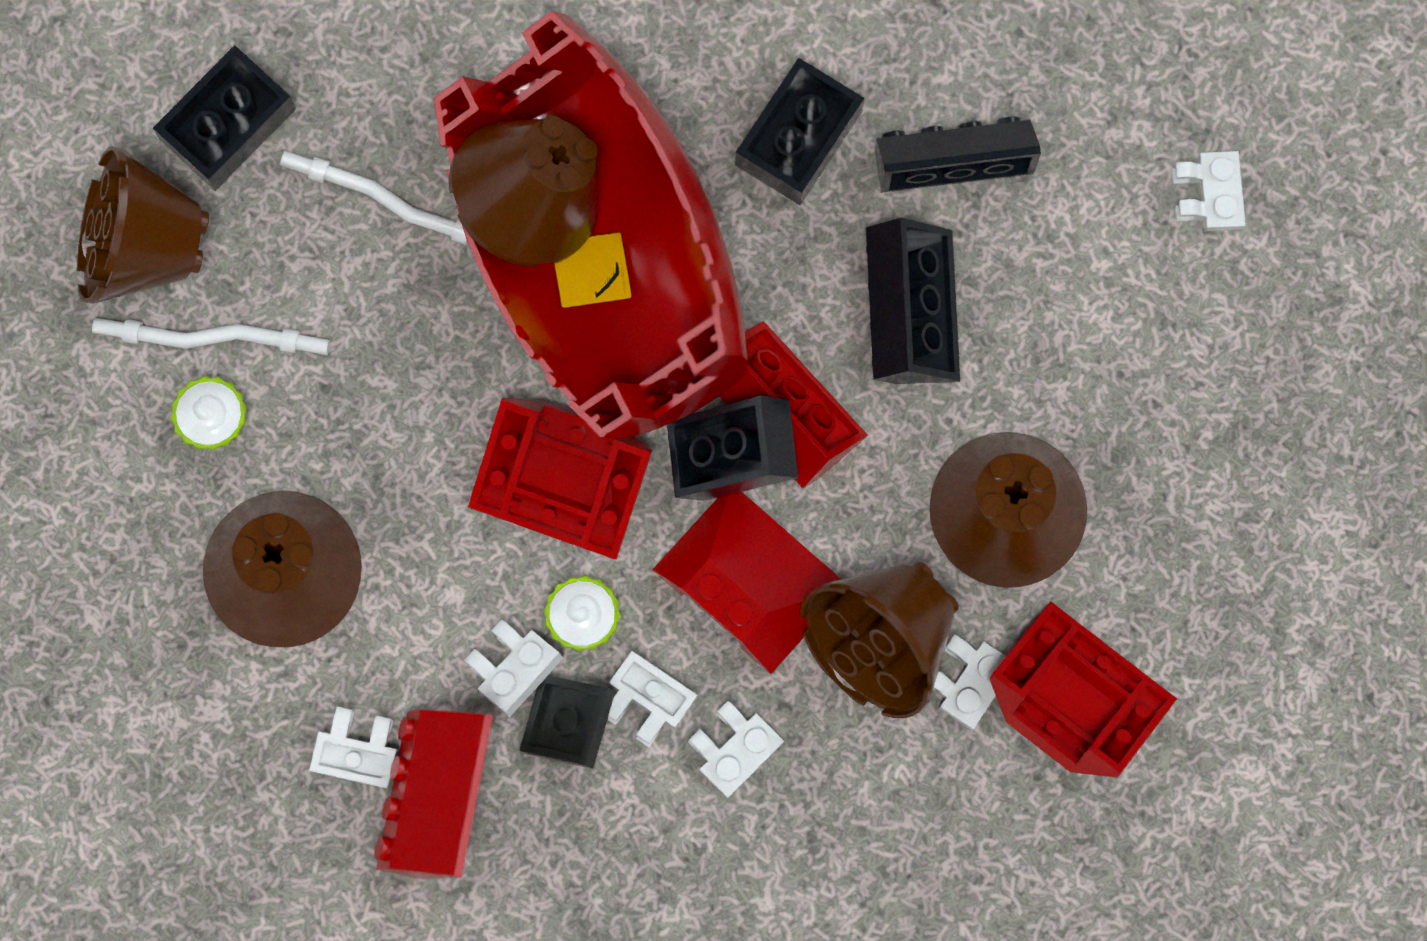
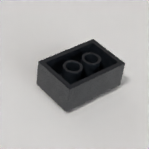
M234 45L153 127V130L168 149L216 191L296 110L291 96Z
M798 58L737 149L735 166L801 206L861 115L865 98L801 58Z
M757 396L692 413L667 425L675 498L700 501L710 500L798 478L790 402L787 399Z

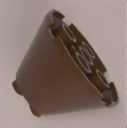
M552 115L547 116L545 119L501 120L478 128L457 149L449 171V192L454 194L455 202L459 209L457 217L461 224L481 247L509 263L535 267L537 264L552 262L557 264L571 257L587 241L596 220V156L598 149L595 142L587 138L576 126Z
M108 147L98 162L99 166H104L100 180H91L82 215L77 254V271L84 272L85 285L78 284V293L83 302L91 304L185 280L191 272L199 273L203 260V252L198 250L200 236L206 233L209 224V212L201 210L199 203L122 148ZM84 232L86 240L95 242L94 246L87 247L86 258L82 249Z
M1013 432L993 433L966 443L944 463L931 491L930 522L933 534L948 560L962 573L990 586L1003 588L1024 587L1050 577L1072 558L1083 538L1086 528L1087 500L1083 484L1075 468L1055 447L1026 434ZM1010 499L1015 500L1017 504L1010 503Z
M291 491L269 492L252 497L236 506L220 521L213 531L203 560L205 591L219 619L231 631L243 639L269 647L289 648L301 646L329 633L344 619L351 609L359 591L362 569L361 554L351 528L344 518L331 506L303 493ZM282 558L281 563L276 565L274 561Z
M916 562L914 565H897L822 584L805 597L800 609V617H805L808 628L803 633L805 641L822 670L854 701L862 706L870 702L884 709L881 712L883 716L891 718L915 716L929 703L954 614L959 609L956 599L949 593H946L939 582L933 578L932 570L922 562ZM834 670L856 691L844 686L836 677Z

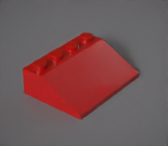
M420 709L408 711L407 716L403 717L398 729V739L401 740L399 756L394 758L390 770V778L394 780L391 796L386 798L382 810V818L386 820L383 836L378 838L374 850V857L378 860L376 870L418 879L462 878L493 719L492 715Z

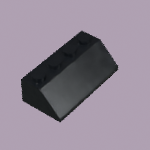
M1015 116L999 119L997 124L982 125L979 121L965 122L960 124L959 128L944 130L942 126H930L921 129L920 133L905 135L904 131H890L884 133L882 138H876L874 148L881 193L1031 175L1035 173L1041 155L1040 145L1031 120L1020 121V118Z
M897 218L866 227L873 380L892 384L961 382L953 230L905 218Z

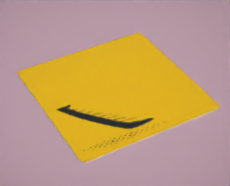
M620 233L588 237L587 241L576 253L566 260L555 264L561 304L564 308L627 299L632 296Z

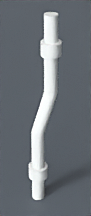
M284 151L280 166L309 175L308 179L322 184L328 181L367 194L405 221L451 236V241L463 245L467 244L459 218L457 221H453L414 208L375 180L330 166V161L318 157L311 160Z
M96 317L92 325L93 333L122 338V342L137 345L142 341L189 349L226 341L242 340L280 347L282 352L294 354L300 350L328 355L330 349V340L301 335L299 330L284 328L283 331H276L242 324H232L182 333L143 326L142 321L126 319L125 322Z

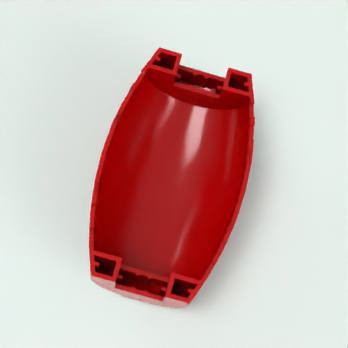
M550 11L522 32L530 48L528 53L488 82L462 76L434 97L440 147L446 148L451 166L457 149L478 128L501 120L545 119L550 115L557 116L561 120L571 123L580 129L587 138L595 142L598 149L596 156L597 214L589 237L613 233L621 234L631 298L564 308L561 304L554 262L537 264L535 267L509 263L481 247L464 227L463 231L485 284L505 321L530 359H536L546 372V380L552 387H558L570 401L568 406L584 419L601 438H627L659 429L692 414L721 396L743 376L748 367L743 313L732 263L716 214L694 166L672 128L638 82L607 48L569 15ZM447 169V170H446V172H447V177H448V181H449V171H450V169Z

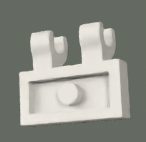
M1239 151L1200 153L1198 155V164L1194 162H1178L1175 164V168L1172 169L1173 184L1200 183L1202 201L1195 199L1179 200V206H1175L1177 222L1204 220L1205 231L1244 229L1246 223Z
M501 619L491 632L512 652L497 668L476 649L464 661L484 680L478 688L482 695L508 717H511L561 662L563 657L533 630L522 638L510 625Z
M954 635L945 647L944 652L966 665V668L956 683H953L947 676L938 671L933 691L945 698L939 707L941 711L970 730H974L996 696L989 677L1006 656L984 641L976 651L966 641Z
M631 651L609 682V686L617 691L613 698L607 720L617 725L630 703H635L650 713V716L636 734V740L649 748L664 724L673 730L678 727L698 695Z
M729 701L717 711L716 715L735 734L720 749L701 729L688 740V743L707 761L699 771L727 799L784 743V740L757 713L747 721Z
M336 707L331 733L318 731L309 771L389 789L391 765L398 752L397 749L387 747L393 720L375 716L370 742L367 743L348 738L355 712L350 709Z

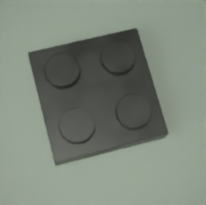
M547 676L537 687L519 751L532 756L593 769L615 691L606 687Z

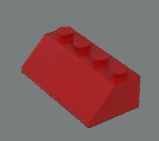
M762 321L745 331L748 367L745 373L730 389L719 397L726 404L757 396L789 400L798 478L793 480L802 488H805L822 477L862 442L868 434L774 331Z

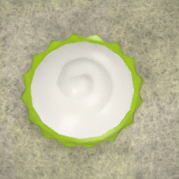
M202 376L199 380H189L185 388L178 390L177 399L171 403L173 412L170 420L175 425L174 433L182 437L184 444L193 445L197 450L209 449L214 451L220 446H228L232 439L240 435V430L246 423L245 413L247 406L243 403V393L235 389L233 382H225L220 376L215 378Z
M586 574L579 578L570 576L564 583H557L554 592L547 595V605L543 609L546 616L545 626L550 630L552 639L559 641L563 648H573L577 652L585 649L595 650L599 645L608 643L610 636L617 632V623L621 618L618 610L620 601L614 597L613 589L605 586L601 579H591Z

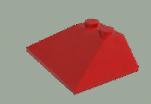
M502 398L468 508L616 560L653 450L635 436L627 438H601L573 409L545 400Z
M743 492L717 498L652 569L681 596L685 594L741 643V649L770 675L804 638L803 633L808 630L805 617H800V609L805 597L817 586L842 580Z
M1051 601L989 677L1006 723L1066 770L1081 774L1118 778L1177 700L1176 697Z

